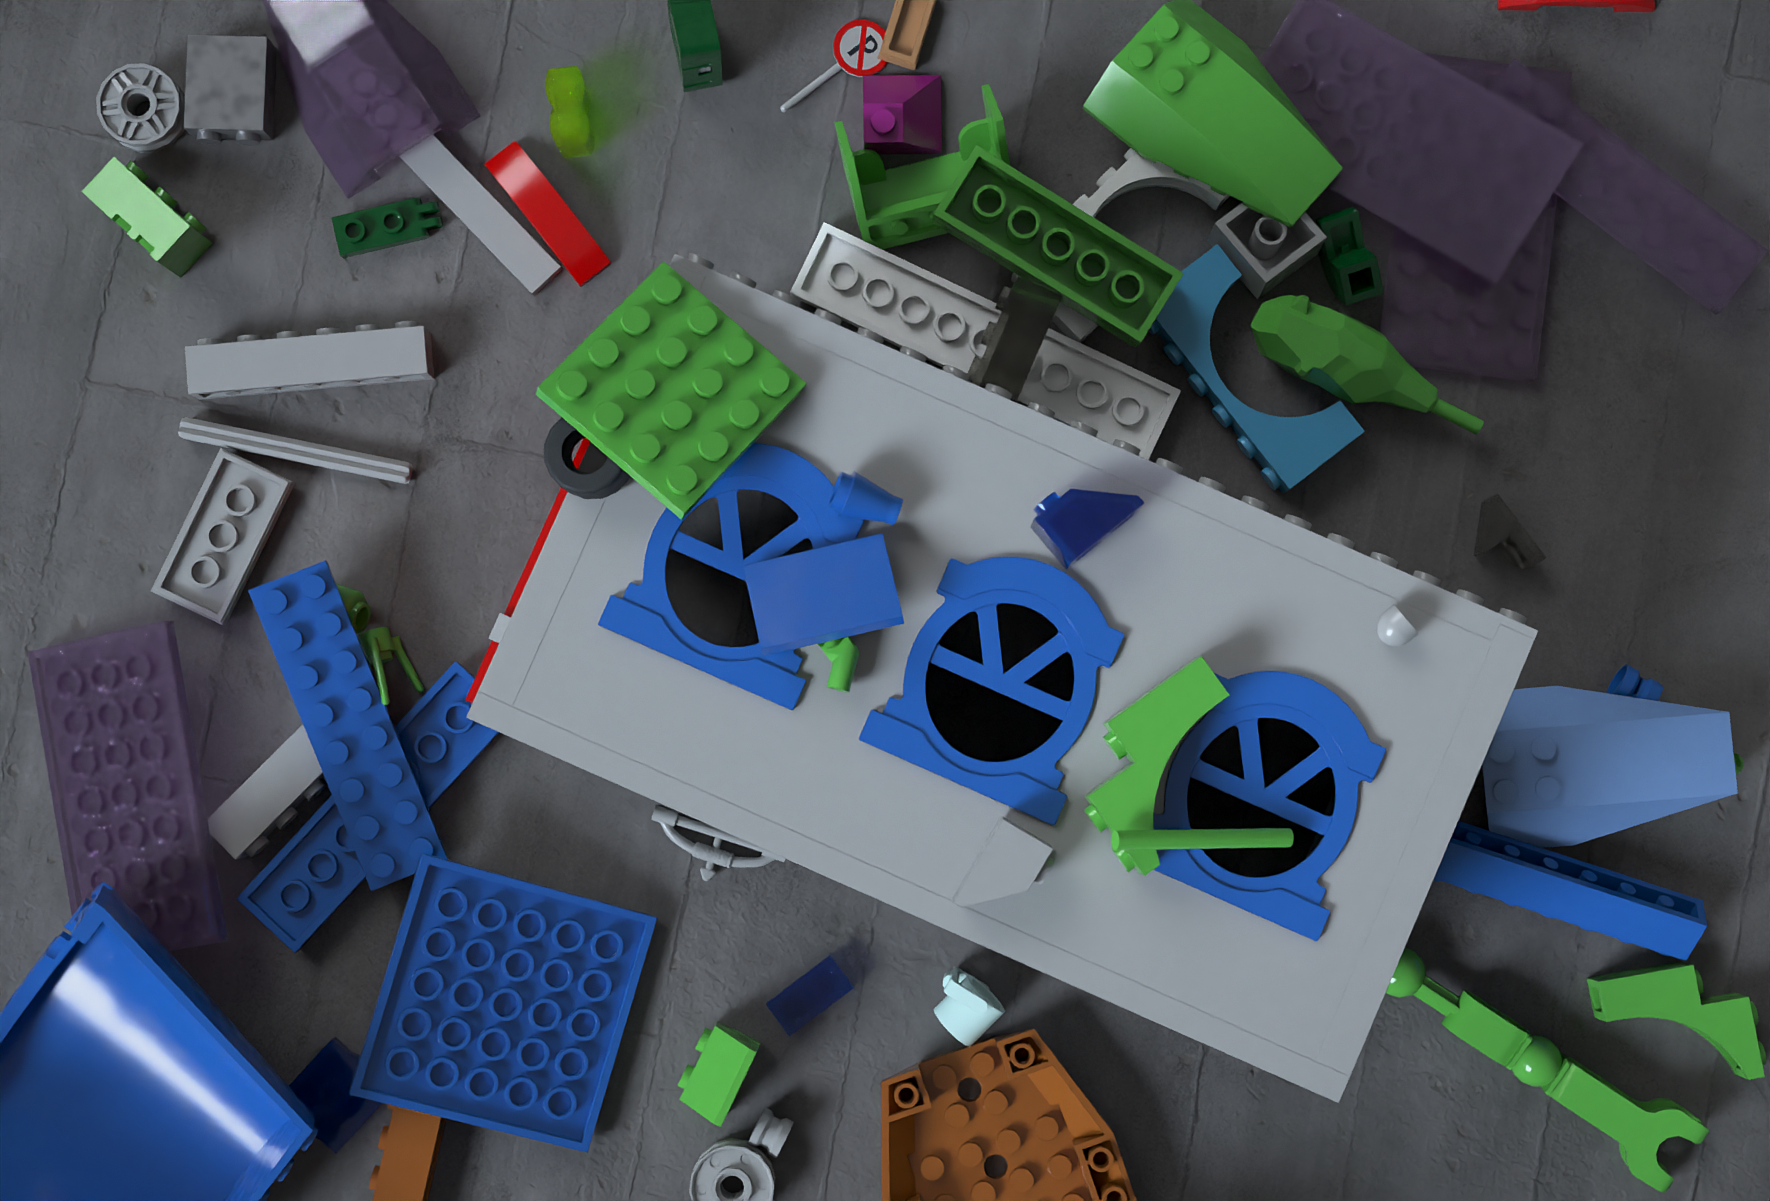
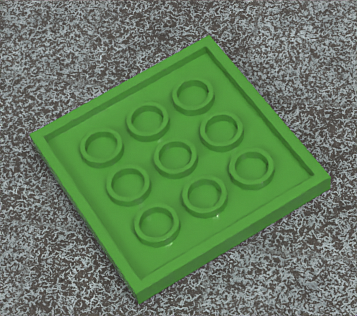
M663 261L537 387L536 395L682 520L804 391L807 383Z

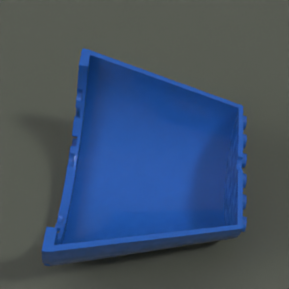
M101 882L92 892L90 898L93 901L86 898L64 927L72 933L69 935L63 931L58 937L54 938L0 1012V1201H267L271 1192L268 1189L274 1180L283 1181L294 1164L292 1159L298 1149L302 1151L307 1150L316 1137L318 1129L314 1127L315 1116L313 1112L118 892L107 883Z

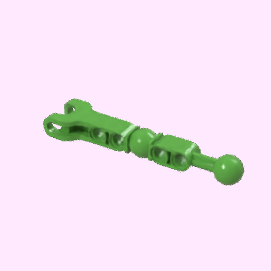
M1404 948L1386 994L1399 998L1414 995L1443 1014L1445 1017L1441 1023L1450 1032L1507 1069H1512L1513 1074L1521 1082L1530 1086H1540L1544 1093L1618 1141L1620 1155L1630 1172L1662 1193L1668 1191L1674 1179L1669 1175L1666 1167L1657 1161L1656 1153L1658 1147L1667 1138L1676 1136L1690 1140L1695 1144H1701L1710 1131L1698 1117L1668 1098H1657L1647 1102L1634 1099L1584 1065L1560 1052L1551 1040L1542 1036L1531 1035L1526 1028L1470 991L1464 989L1460 996L1431 979L1426 975V967L1422 958L1415 951Z

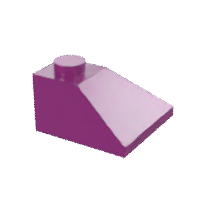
M941 75L863 76L864 149L873 150L878 154H942Z

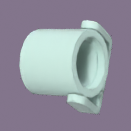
M957 967L946 971L943 977V987L947 996L934 1008V1012L943 1026L958 1041L970 1047L1005 1013V1010L989 987L974 976Z

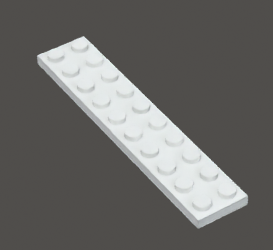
M825 222L790 291V296L818 309L832 313L841 320L858 328L871 330L881 335L884 340L900 348L902 346L912 348L927 357L926 360L938 366L950 365L970 375L968 380L983 387H986L987 383L999 386L1012 393L1010 400L1025 407H1028L1029 402H1034L1054 411L1053 419L1070 426L1072 421L1084 423L1098 431L1096 438L1112 445L1115 439L1130 443L1141 450L1139 456L1149 460L1181 390Z

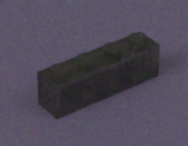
M1019 276L1012 289L1004 286L995 306V309L1002 311L997 324L989 322L980 344L987 346L982 358L974 357L967 373L970 375L969 379L972 380V383L984 389L987 383L999 386L1012 393L1010 400L1017 403L1063 296Z

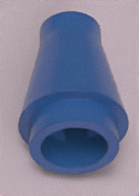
M855 471L852 475L841 472L834 485L829 508L837 510L838 516L879 521L894 525L899 516L903 499L892 495Z

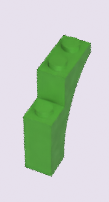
M1202 656L1195 657L1102 723L1108 731L1103 736L1107 746L1118 760L1126 756L1130 763L1084 795L1090 805L1083 810L1100 833L1105 829H1108L1111 835L1113 831L1153 830V812L1159 781L1176 745L1200 717L1230 696ZM1112 848L1113 853L1128 873L1135 868L1139 874L1146 876L1160 866L1156 850H1114Z
M1679 961L1587 978L1594 1018L1605 1022L1637 1017L1659 1018L1678 1022L1708 1040L1727 1061L1735 1075L1748 1080L1765 1077L1763 1065L1766 1064V1053L1762 1043L1757 1040L1755 1025L1758 1024V1013L1754 1003L1750 1001L1749 996L1735 992L1700 998L1699 994L1703 993V982L1700 973L1694 969V965Z

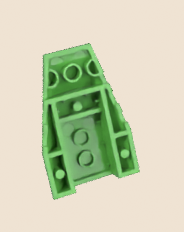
M1172 0L1164 4L1111 61L1082 108L1143 158L1155 164L1157 161L1173 168L1174 173L1187 179L1192 177L1211 186L1210 190L1223 196L1228 194L1244 202V206L1290 228L1294 226L1343 169L1247 44L1192 0Z

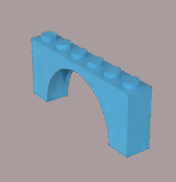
M1217 244L1181 271L1184 273L1150 327L1149 332L1152 335L1156 332L1166 344L1163 349L1169 359L1177 366L1181 363L1190 374L1187 380L1194 391L1201 397L1206 395L1215 406L1212 408V413L1219 423L1225 428L1230 425L1239 438L1236 440V443L1240 450L1249 459L1255 457L1262 466L1263 470L1260 473L1265 482L1273 490L1279 488L1282 493H1285L1365 431L1341 400L1311 415L1277 417L1248 407L1226 388L1212 360L1210 328L1216 307L1222 296L1238 281L1242 274Z

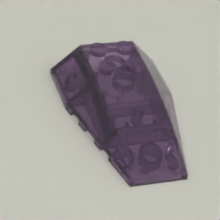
M263 0L305 132L348 199L381 179L377 169L441 129L449 137L481 117L440 51L386 0Z

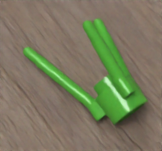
M389 627L371 629L358 635L369 664L371 666L374 665L383 705L390 703L383 663L393 660V652L396 654L418 693L424 691L417 673L403 650L400 636L391 637Z

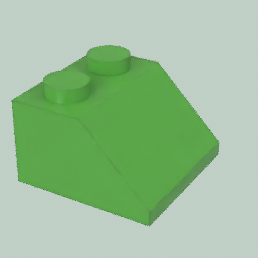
M717 1021L713 1030L705 1027L695 1048L702 1052L695 1067L690 1064L687 1065L677 1085L684 1089L679 1100L711 1123L721 1127L761 1042Z

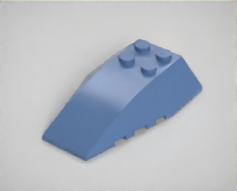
M1563 686L1514 689L1482 763L1489 831L1540 848L1577 845L1738 793L1729 712Z

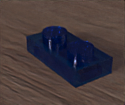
M830 954L767 1001L766 1006L790 1037L852 990L854 985Z

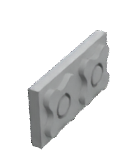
M220 448L151 592L226 626L295 482Z

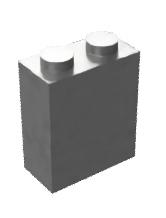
M188 35L184 129L194 138H197V142L216 145L221 143V139H236L238 144L256 146L260 145V140H273L277 48L267 37Z

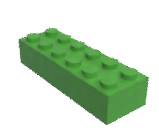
M977 145L933 214L932 223L1134 348H1137L1184 274Z

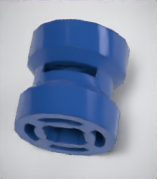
M1625 664L1611 680L1606 693L1658 701L1663 691V685L1652 678H1642L1637 669Z

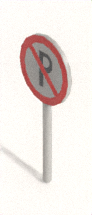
M866 19L853 20L843 25L836 33L833 42V53L837 63L781 105V111H788L841 69L847 74L856 77L872 76L880 72L887 64V61L878 59L886 33L885 30L877 23Z

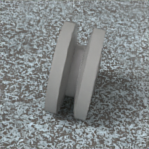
M145 63L127 64L112 71L102 82L96 97L97 115L103 128L126 148L140 153L159 152L172 146L183 134L185 96L181 88L159 68ZM150 101V108L147 113L142 116H136V107L141 102Z
M730 1138L716 1142L701 1153L693 1168L689 1189L691 1200L773 1201L776 1177L771 1160L760 1147H753L747 1144V1140ZM728 1176H736L742 1180L744 1187L739 1192L731 1193L724 1189L722 1180Z

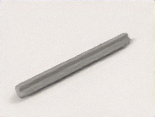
M184 417L181 419L178 430L179 436L186 440L407 484L412 477L413 466L409 462Z

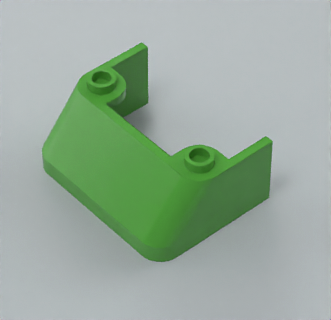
M989 84L981 86L986 118L973 121L963 127L958 136L959 152L887 170L884 169L882 158L877 152L870 149L852 152L843 122H834L844 171L863 241L880 249H886L949 233L932 223L933 214L976 145L1010 165L1004 120Z

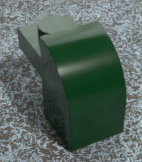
M1350 207L1317 218V226L1327 237L1318 255L1325 277L1337 298L1347 306L1383 294L1377 257L1365 248L1358 210Z

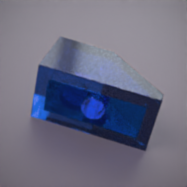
M1070 489L1059 497L1056 492H1053L1033 509L1038 516L1033 519L1030 528L1065 570H1067L1137 514L1144 505V502L1139 496Z

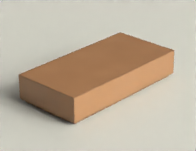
M896 0L878 59L914 71L937 0Z

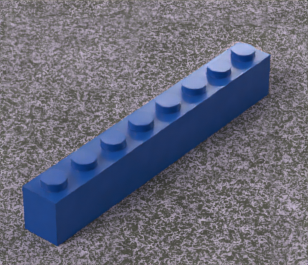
M1460 821L1457 822L1433 879L1434 881H1443L1464 888L1474 894H1483L1501 900L1510 906H1519L1532 910L1547 918H1556L1578 925L1584 930L1596 931L1617 938L1621 942L1633 943L1654 950L1661 955L1673 956L1685 961L1707 928L1703 900Z

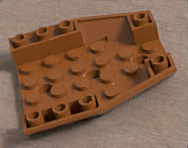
M1034 1028L993 1036L975 1042L970 1047L964 1046L920 1061L881 1081L882 1201H1136L1112 1130ZM968 1077L978 1080L981 1085L979 1095L973 1099H964L958 1093L959 1083ZM994 1154L1001 1155L1007 1161L1006 1170L998 1176L989 1175L984 1170L985 1160Z

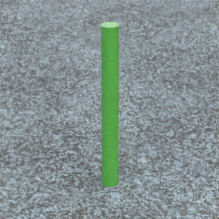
M1290 828L1113 831L1111 835V845L1114 850L1291 847L1294 840L1293 832Z

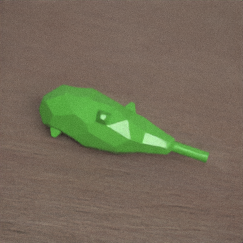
M1286 295L1263 302L1254 315L1251 329L1259 354L1281 367L1290 375L1314 383L1326 392L1353 404L1375 401L1407 410L1424 413L1432 412L1475 435L1479 433L1483 426V420L1438 398V389L1406 362L1384 334L1344 313L1312 303L1309 297L1305 295L1298 297Z

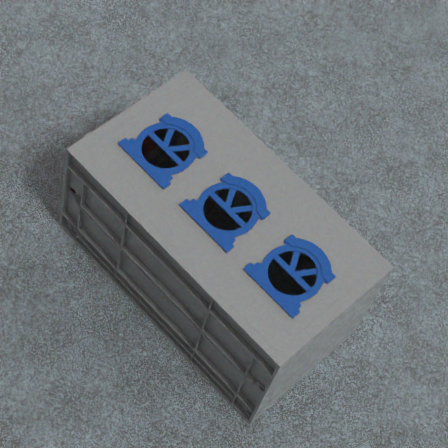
M689 253L686 259L675 254L670 267L807 383L805 389L682 520L631 476L618 492L603 499H583L570 494L561 487L505 613L499 614L488 638L492 642L465 699L472 703L466 718L1339 1103L1538 630L1525 625L1527 618L1517 612L1501 608L1499 613L1483 607L1484 599L1478 595L1458 589L1456 594L1440 588L1441 580L1430 574L1414 571L1412 576L1396 569L1398 562L1391 557L1377 552H1372L1369 557L1353 550L1355 543L1345 537L1329 533L1327 538L1310 531L1312 524L1304 519L1286 514L1285 518L1282 519L1267 512L1269 505L1258 499L1244 495L1242 500H1238L1224 494L1226 487L1217 481L1200 477L1199 482L1183 476L1181 475L1183 468L1171 461L1158 458L1156 463L1144 459L1139 456L1141 450L1130 443L1115 439L1112 445L1096 438L1098 431L1084 423L1072 421L1069 426L1053 419L1055 412L1045 406L1029 402L1028 407L1011 401L1012 393L999 386L987 383L984 389L968 382L970 375L958 368L944 365L943 369L940 370L925 363L927 357L912 348L902 346L900 351L883 345L884 338L871 330L859 327L856 333L840 326L842 320L832 313L816 309L815 314L798 308L799 301L786 293L774 290L771 296L755 289L757 283L745 275L731 272L730 277L714 271V264L699 255ZM584 438L574 457L573 463L582 472H595L605 464L607 456L587 438ZM855 471L892 495L902 498V507L895 524L890 525L885 522L838 516L837 510L829 508L830 497L839 474L845 472L852 475ZM739 490L765 492L789 505L797 513L798 520L743 559L737 492ZM711 498L718 499L723 550L686 535L679 529L692 511ZM883 533L904 624L850 636L859 649V658L850 692L836 691L826 687L832 662L817 644L763 656L760 643L745 647H724L706 642L688 630L677 617L668 597L665 580L668 551L671 548L746 581L743 565L778 558L805 538L811 540L813 549ZM1002 603L1016 604L1033 609L1046 617L1058 629L1056 636L1005 673H1003L996 611L997 605ZM1392 605L1396 606L1419 633L1408 643L1401 646L1387 645L1380 640L1377 634L1379 617ZM972 611L978 615L983 665L941 647L939 644L943 634L957 620ZM1063 653H1070L1074 668V687L1070 701H1064L1024 683ZM1202 656L1230 696L1200 717L1176 745L1159 781L1153 812V830L1191 829L1187 813V792L1190 777L1315 831L1316 834L1306 858L1295 867L1277 875L1246 877L1221 868L1202 849L1156 850L1160 866L1146 876L1139 874L1135 868L1128 873L1112 851L1111 833L1109 830L1105 829L1100 833L1083 810L1090 805L1084 795L1130 763L1126 756L1118 760L1107 746L1103 736L1108 731L1102 723L1195 657ZM929 662L1040 710L1062 720V723L1043 745L1023 757L1005 762H985L970 758L951 747L933 724L925 695ZM1259 718H1275L1293 723L1305 730L1318 742L1319 748L1265 788L1257 721ZM1231 726H1236L1239 730L1244 779L1205 763L1200 759V755L1210 742ZM1330 767L1332 769L1335 790L1324 814L1285 798L1324 768ZM1000 816L1005 817L1052 846L1053 850L1049 857L1053 858L1055 862L1041 885L1034 881L1029 891L964 908L953 903V896Z

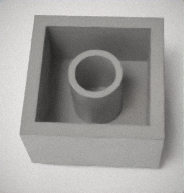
M1242 202L1214 224L1207 241L1212 247L1217 244L1221 247L1242 274L1239 279L1258 300L1315 257L1325 242L1326 235L1306 212L1290 228L1244 206V202Z

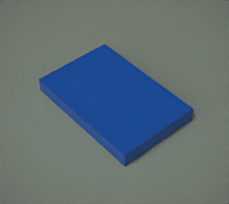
M883 533L743 565L763 656L904 624Z

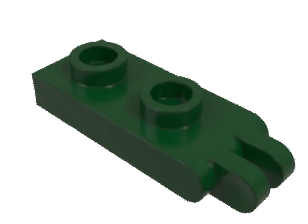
M412 198L331 217L340 256L348 258L429 238V230L443 227L441 217L425 218L426 215L440 211L438 202L422 204L421 198Z

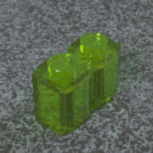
M577 66L548 69L545 78V91L553 108L550 115V131L563 158L592 155L595 135L592 124L587 116L590 109V94Z

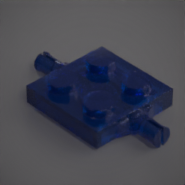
M337 1037L332 1038L289 1085L315 1116L314 1127L318 1129L315 1138L321 1140L335 1154L344 1147L383 1104L349 1094L360 1055L350 1051Z

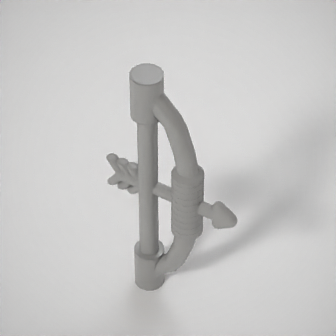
M659 805L655 806L651 820L659 822L665 834L679 847L691 853L693 857L707 861L706 867L700 868L704 881H709L716 875V872L713 870L714 864L727 868H756L774 860L785 861L783 857L713 826L680 816L677 811ZM678 825L715 837L713 845L710 846L700 842L693 843L675 831L673 827ZM722 840L760 851L762 856L738 857L734 853L719 848Z

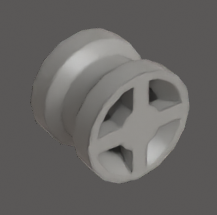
M765 1107L747 1144L753 1147L762 1146L767 1149L769 1155L776 1158L794 1122L787 1118L780 1120L774 1117L773 1112Z

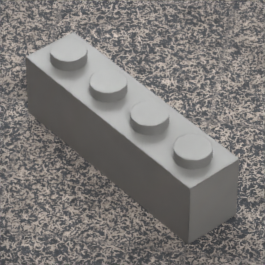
M303 724L202 824L234 859L246 858L248 855L251 858L257 856L270 842L266 837L276 827L280 830L285 828L298 815L295 808L305 798L308 801L314 799L326 787L327 784L323 781L325 777Z

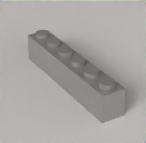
M401 321L395 323V328L380 329V326L376 324H364L356 326V332L340 333L339 328H321L316 330V335L301 336V332L284 331L276 334L277 339L262 340L260 335H241L237 337V342L222 343V339L219 338L197 340V346H185L188 394L202 400L435 379L431 332L424 326H419L418 321Z

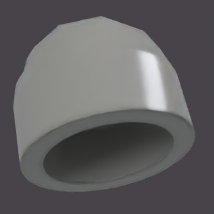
M1395 605L1386 610L1377 622V634L1380 640L1390 646L1404 645L1419 634Z

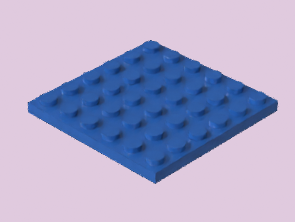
M422 853L349 1094L588 1153L657 917Z

